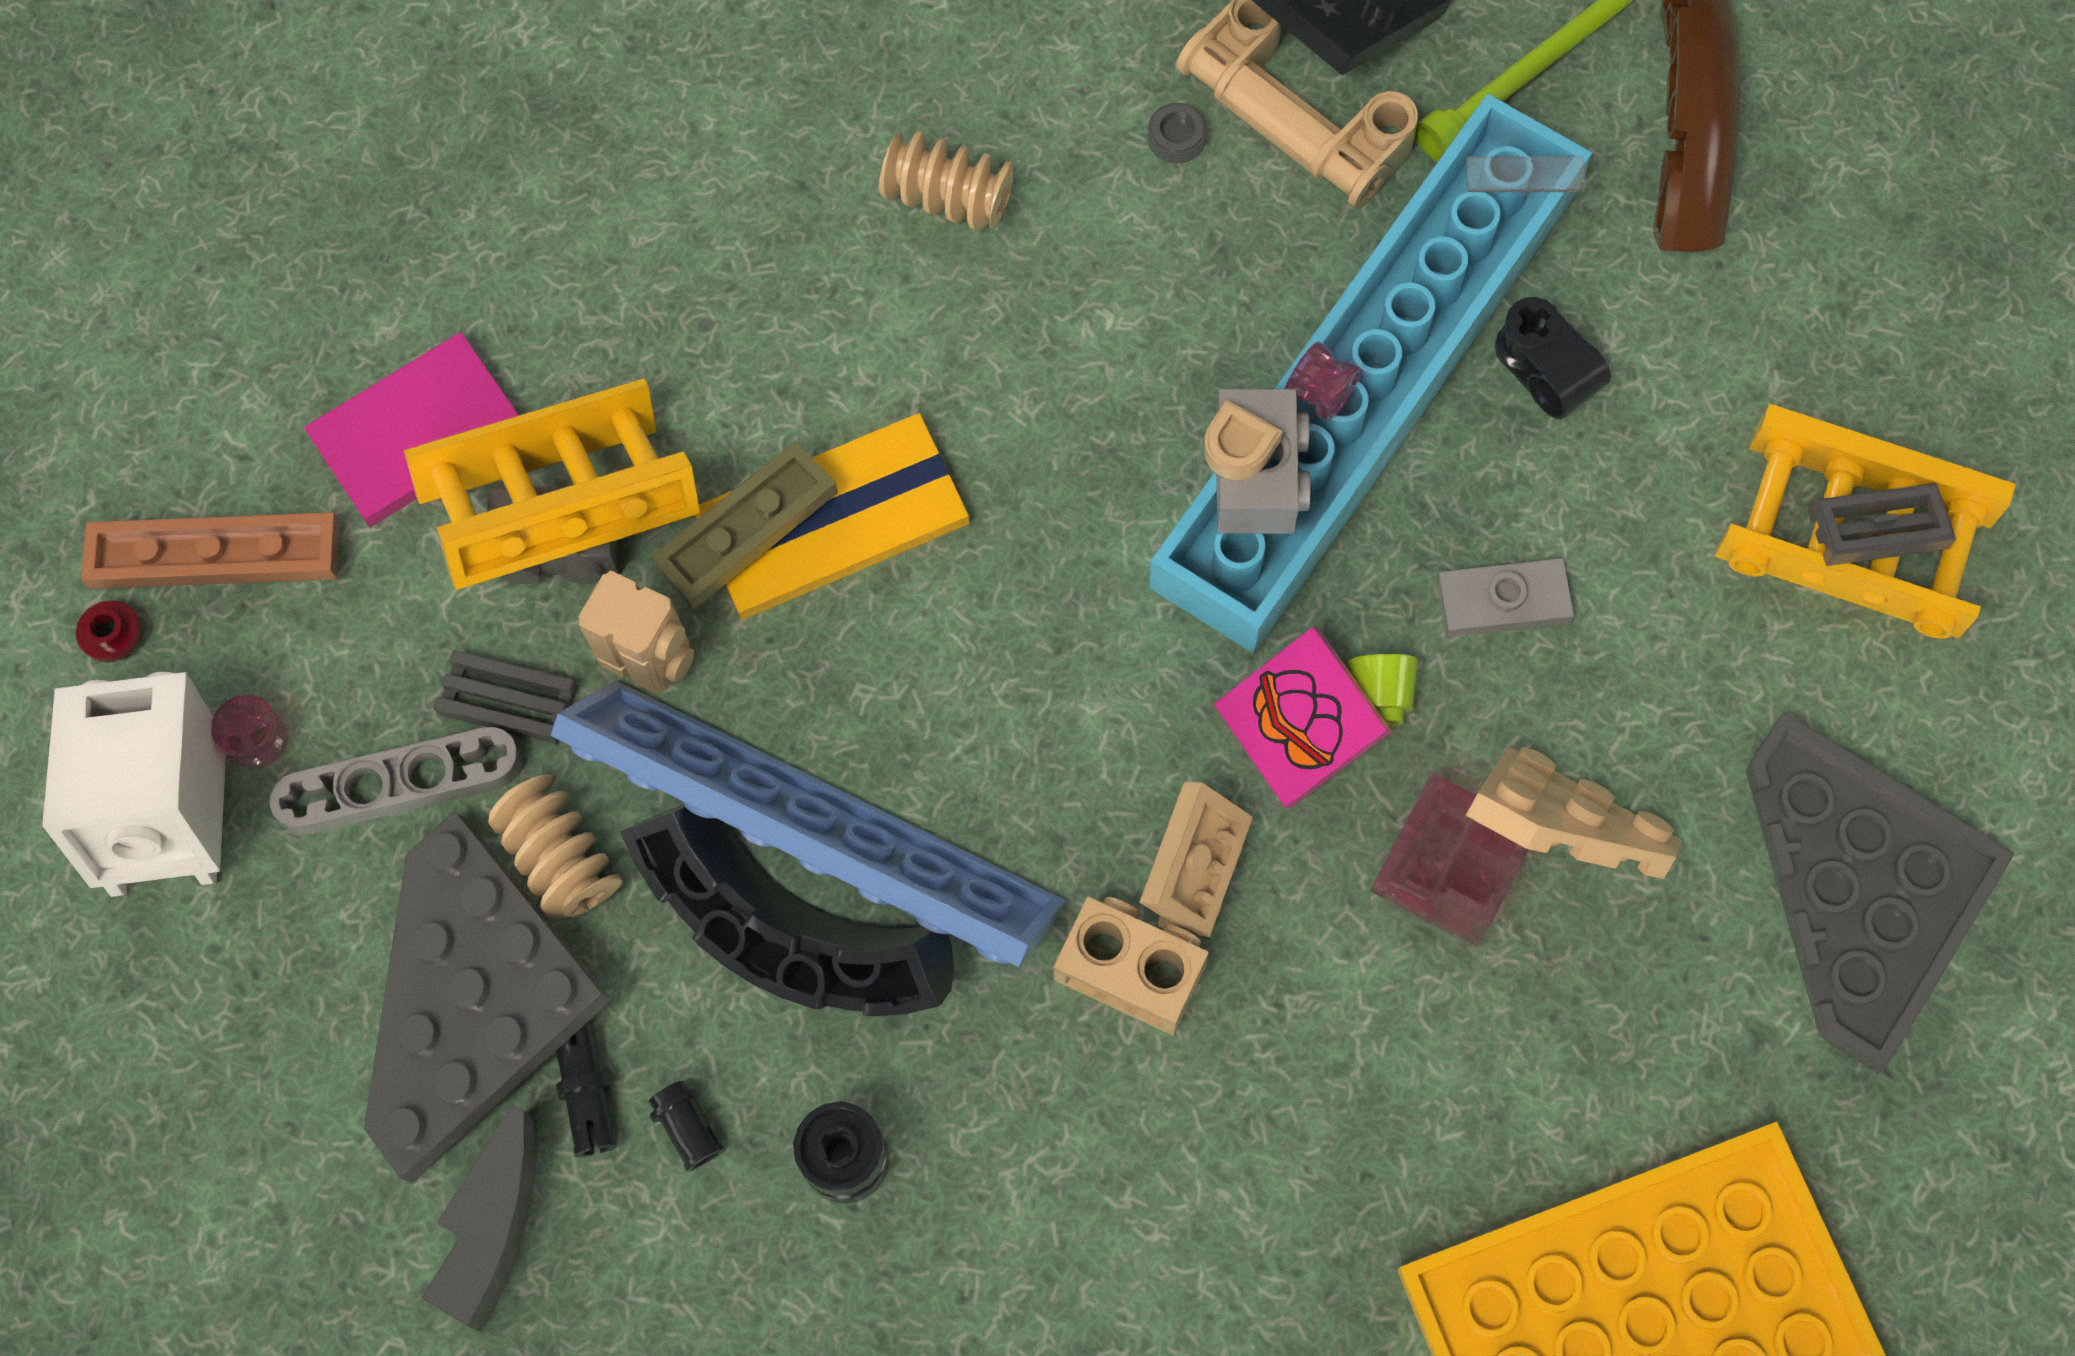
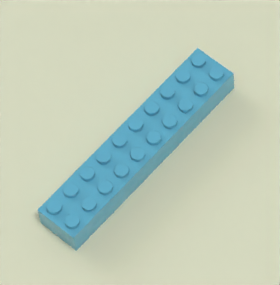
M1487 93L1275 387V389H1296L1297 413H1308L1309 416L1308 451L1298 452V472L1310 473L1309 511H1298L1294 534L1217 533L1216 473L1214 472L1151 559L1149 589L1252 654H1255L1580 190L1592 152ZM1270 457L1263 469L1273 468L1278 463L1274 458Z

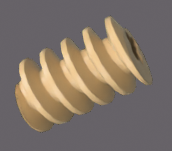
M918 129L908 144L903 142L902 132L894 135L885 155L879 178V191L882 197L893 200L901 195L903 204L911 208L919 206L923 201L925 212L933 216L940 214L945 209L947 220L956 224L963 221L967 216L969 228L978 232L985 229L988 224L991 231L996 228L1010 197L1014 171L1013 162L1006 161L997 175L991 173L992 156L990 154L984 153L975 167L969 166L970 149L967 146L962 145L953 159L947 158L948 141L942 137L937 140L929 152L925 150L926 133Z
M545 774L536 776L507 791L496 802L489 813L488 823L495 833L502 834L501 844L508 854L515 855L514 865L520 874L529 876L527 886L534 896L542 897L540 907L546 916L551 918L575 917L588 912L604 902L621 887L623 881L618 874L599 879L597 875L610 862L607 855L599 853L588 858L585 857L584 854L594 846L597 839L592 832L572 836V833L582 824L583 817L579 811L569 812L560 816L558 813L568 805L571 798L565 790L546 795L545 792L555 782L556 775Z

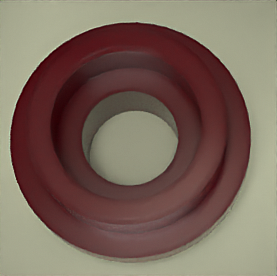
M109 600L94 604L82 614L76 627V640L80 649L91 659L99 662H115L123 659L135 649L141 637L139 617L129 606L119 601ZM109 621L115 622V628L111 634L106 637H98V630L104 623Z

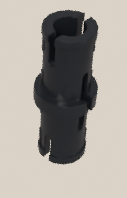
M592 1019L575 1033L576 1045H572L570 1038L556 1050L562 1079L556 1084L559 1100L566 1101L574 1144L573 1153L575 1157L581 1158L594 1155L589 1132L590 1127H594L597 1147L600 1149V1153L617 1148V1141L614 1139L604 1092L610 1089L608 1074L600 1072Z

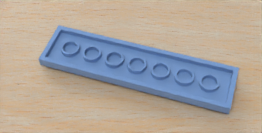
M616 680L557 714L550 736L570 745L572 752L577 756L592 762H604L626 773L628 779L639 787L649 790H661L683 801L684 806L690 812L704 818H717L741 830L742 835L754 844L764 847H776L798 858L804 868L815 874L832 875L857 887L858 892L867 900L882 905L891 904L915 916L920 925L932 932L939 934L950 933L974 945L979 954L993 962L1010 963L1019 968L1056 924L1066 902L1065 899Z

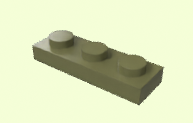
M795 440L650 557L652 564L694 610L838 493L836 483Z

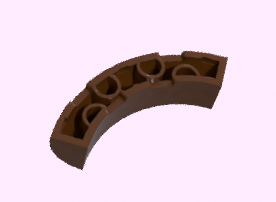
M1662 0L1660 16L1663 22L1666 45L1670 47L1671 64L1667 76L1668 139L1676 140L1675 151H1664L1653 235L1659 250L1689 252L1712 250L1724 244L1735 169L1740 96V53L1736 15L1731 0Z

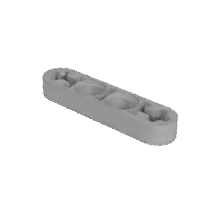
M482 727L291 773L275 784L270 794V809L273 816L290 832L299 835L313 834L500 789L509 785L518 776L522 767V754L514 739L505 730L496 727ZM489 745H495L500 753H507V756L497 759V769L492 772H488L482 763L462 766L467 775V778L464 780H460V770L452 756L454 752L460 751V755L466 763L480 760L485 757V747ZM433 758L444 762L445 775L437 786L430 789H420L414 786L412 774L420 762ZM369 773L381 777L382 790L374 801L367 804H357L351 801L349 796L350 787L356 778ZM333 781V792L340 805V809L334 810V806L327 799L308 804L306 809L307 815L299 817L292 809L287 808L288 805L297 802V792L303 789L312 798L332 795L327 784Z

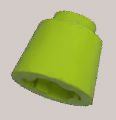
M1374 654L1347 660L1346 667L1388 726L1393 727L1404 724V714L1412 712L1414 707L1418 659L1415 656L1404 654Z

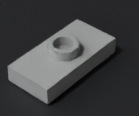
M1563 558L1438 572L1436 578L1446 638L1571 624L1574 618Z

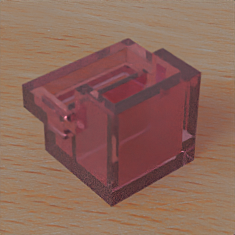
M1432 773L1370 892L1478 947L1529 849L1466 816L1476 795Z

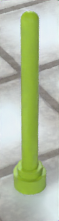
M1633 0L1595 1L1455 110L1447 108L1444 111L1434 110L1416 125L1415 139L1419 147L1434 162H1438L1487 93L1504 102L1630 5Z

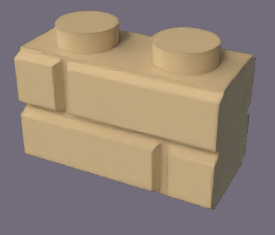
M613 571L603 574L578 616V625L602 668L625 679L630 676L635 684L659 695L667 690L671 681L675 683L682 681L692 664L694 649L689 647L685 628L682 627L670 598L647 587H643L640 590L636 582Z

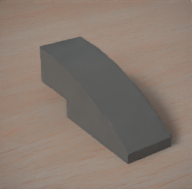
M514 1104L507 1111L437 1224L459 1236V1239L421 1297L467 1327L480 1332L485 1327L505 1289L521 1248L532 1203L537 1162V1121Z

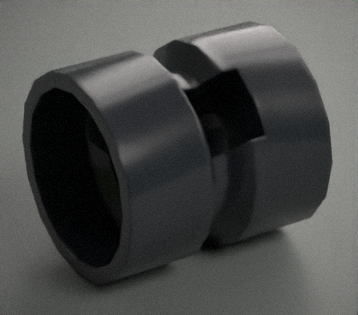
M842 1101L823 1104L809 1112L797 1128L793 1142L795 1162L811 1188L826 1200L840 1204L860 1202L875 1193L884 1181L889 1166L887 1144L873 1117L858 1105Z

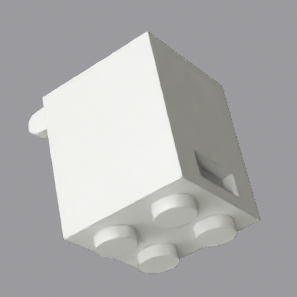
M156 672L143 678L111 682L92 680L79 686L55 688L42 826L90 888L104 887L111 897L126 895L127 883L195 875L201 885L217 883V872H220L226 736L187 672Z

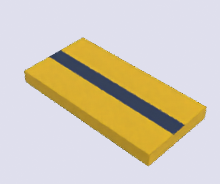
M920 413L812 457L836 483L838 493L725 584L741 621L970 524L969 515ZM732 491L699 504L700 514L695 515L696 519Z

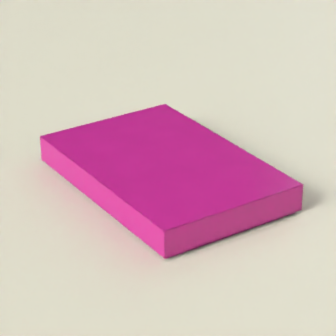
M459 332L303 428L367 525L371 528L417 499L404 450L519 415L462 332Z

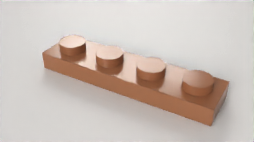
M334 512L86 522L81 581L89 589L337 579L340 520Z

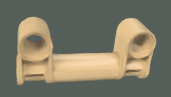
M1232 0L1206 27L1200 29L1187 42L1177 60V70L1185 76L1193 74L1214 91V99L1227 107L1310 172L1317 180L1326 178L1349 196L1348 204L1355 210L1361 209L1378 193L1384 182L1410 156L1413 150L1418 118L1416 105L1408 96L1400 92L1387 91L1379 93L1371 98L1342 130L1262 69L1279 49L1281 25L1252 0ZM1254 23L1265 27L1255 30L1245 26ZM1382 126H1393L1399 129L1400 132L1394 134H1386L1379 131L1377 128Z

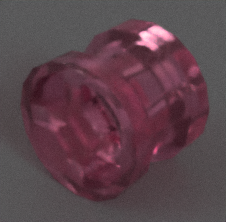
M1317 341L1300 359L1289 377L1285 389H1296L1297 402L1306 400L1314 406L1317 416L1329 422L1337 415L1352 394L1361 377L1362 369L1351 361L1345 363L1337 361L1332 357L1331 349Z
M250 694L237 695L226 700L216 710L212 719L211 734L215 743L239 766L248 769L264 768L275 763L282 756L288 744V729L284 720L260 697ZM264 728L265 730L261 732L254 743L253 736L257 733L258 729Z

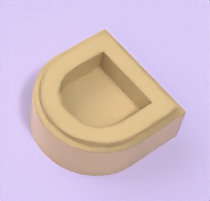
M1226 399L1207 428L1204 442L1205 459L1209 467L1216 474L1231 480L1250 478L1263 469L1281 442L1283 431Z

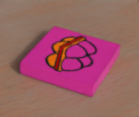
M1311 627L1213 704L1285 808H1292L1393 732L1321 630L1316 627Z

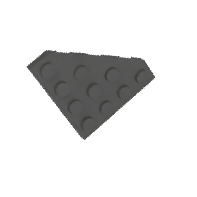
M1783 712L1745 770L1818 1034L1830 1044L1879 1074L1889 1065L2015 853Z
M456 811L451 813L406 854L364 1130L399 1178L409 1182H413L612 1000L468 820Z

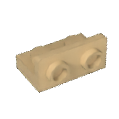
M1184 782L1139 903L1160 915L1158 926L1162 929L1165 924H1171L1185 929L1196 936L1210 937L1253 817L1204 783Z

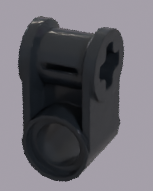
M1526 297L1516 301L1509 309L1505 325L1498 332L1494 344L1496 355L1500 362L1530 392L1534 401L1547 415L1554 419H1563L1610 382V369L1600 352L1590 343L1586 342L1558 313L1555 306L1547 300L1538 297ZM1542 318L1545 319L1543 328L1539 326ZM1512 343L1516 346L1513 353L1510 351Z

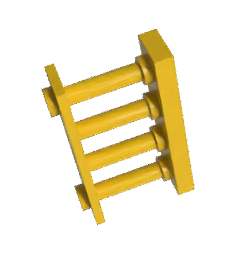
M645 378L404 450L419 505L441 498L451 520V523L436 528L448 573L455 590L700 514L693 469L685 452L682 451L658 458L647 435L657 433L649 387ZM623 443L634 466L598 477L587 454ZM563 461L574 485L538 496L527 472ZM503 480L513 504L476 515L466 490Z
M1769 403L1755 428L1749 446L1750 450L1763 453L1767 464L1747 527L1744 528L1731 523L1719 542L1714 557L1729 561V566L1743 575L1759 577L1768 574L1914 623V628L1919 633L1928 637L1946 639L1953 636L1960 638L1978 618L1981 606L1956 598L1976 528L1982 526L1992 528L2010 506L2016 484ZM1802 466L1823 473L1828 481L1823 499L1851 495L1853 488L1858 486L1882 491L1937 483L1956 540L1949 549L1942 550L1931 590L1894 578L1900 556L1872 560L1869 569L1852 563L1826 566L1823 558V553L1826 550L1825 544H1819L1815 534L1819 527L1817 521L1815 522L1808 548L1771 537L1792 468ZM1917 507L1886 511L1885 515L1897 514L1900 516L1913 514L1914 509ZM1844 517L1835 518L1836 523L1842 524Z

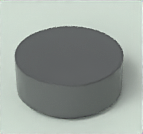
M1170 103L1160 107L1151 116L1148 124V144L1158 158L1169 163H1185L1195 159L1203 151L1207 138V124L1199 110L1184 103Z

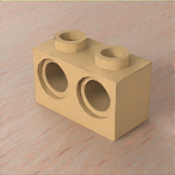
M1087 896L1053 967L1054 981L1174 1036L1205 970L1209 951L1200 948L1201 940L1185 929L1165 924L1163 930L1139 920L1141 913L1133 906L1121 900L1105 897L1103 903ZM1108 934L1120 942L1122 950L1116 957L1102 961L1091 957L1087 953L1085 945L1095 935ZM1167 961L1174 964L1180 970L1182 979L1171 988H1158L1147 980L1145 971L1155 962Z

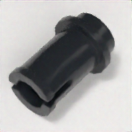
M682 1080L667 1086L649 1099V1103L654 1110L650 1114V1119L653 1123L661 1122L681 1157L685 1170L689 1172L713 1160L725 1148L722 1143H719L695 1101L699 1097L697 1089L689 1090Z

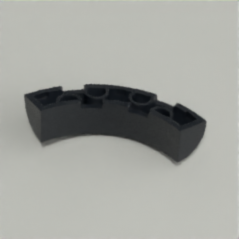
M683 804L620 831L636 867L651 892L659 902H669L677 914L695 932L692 936L693 941L721 965L749 983L771 994L812 1009H822L829 1006L850 1011H863L864 1016H888L909 1014L938 1007L944 1002L951 991L954 962L949 934L935 933L924 927L893 929L858 925L828 916L813 909L786 893L770 880L745 854L725 823L717 818L698 816L690 812Z

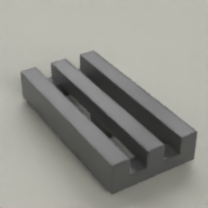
M1937 483L1817 499L1813 501L1808 510L1811 522L1817 521L1819 525L1815 534L1818 543L1825 544L1826 550L1823 553V558L1826 566L1946 550L1956 540ZM1927 506L1929 512L1900 516L1897 514L1875 516L1871 520L1837 524L1835 518Z
M453 650L449 661L452 665L450 674L445 673L441 684L444 688L441 697L436 698L433 707L438 715L485 727H496L509 733L558 745L559 740L550 735L557 714L572 704L577 689L573 679ZM466 672L559 694L556 701L464 677ZM463 693L552 715L550 723L546 724L457 702L456 700L458 694Z

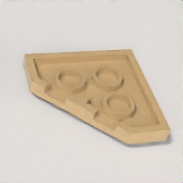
M1510 746L1506 748L1466 813V816L1526 849L1548 853L1551 846L1565 844L1573 846L1569 853L1576 860L1615 869L1620 861L1636 860L1640 861L1637 868L1644 875L1664 879L1677 857L1682 842L1680 838L1672 835L1674 829L1665 820L1646 811H1638L1637 815L1613 803L1615 797L1606 788L1587 779H1580L1578 783L1554 771L1556 764L1550 758L1526 747H1522L1520 751Z

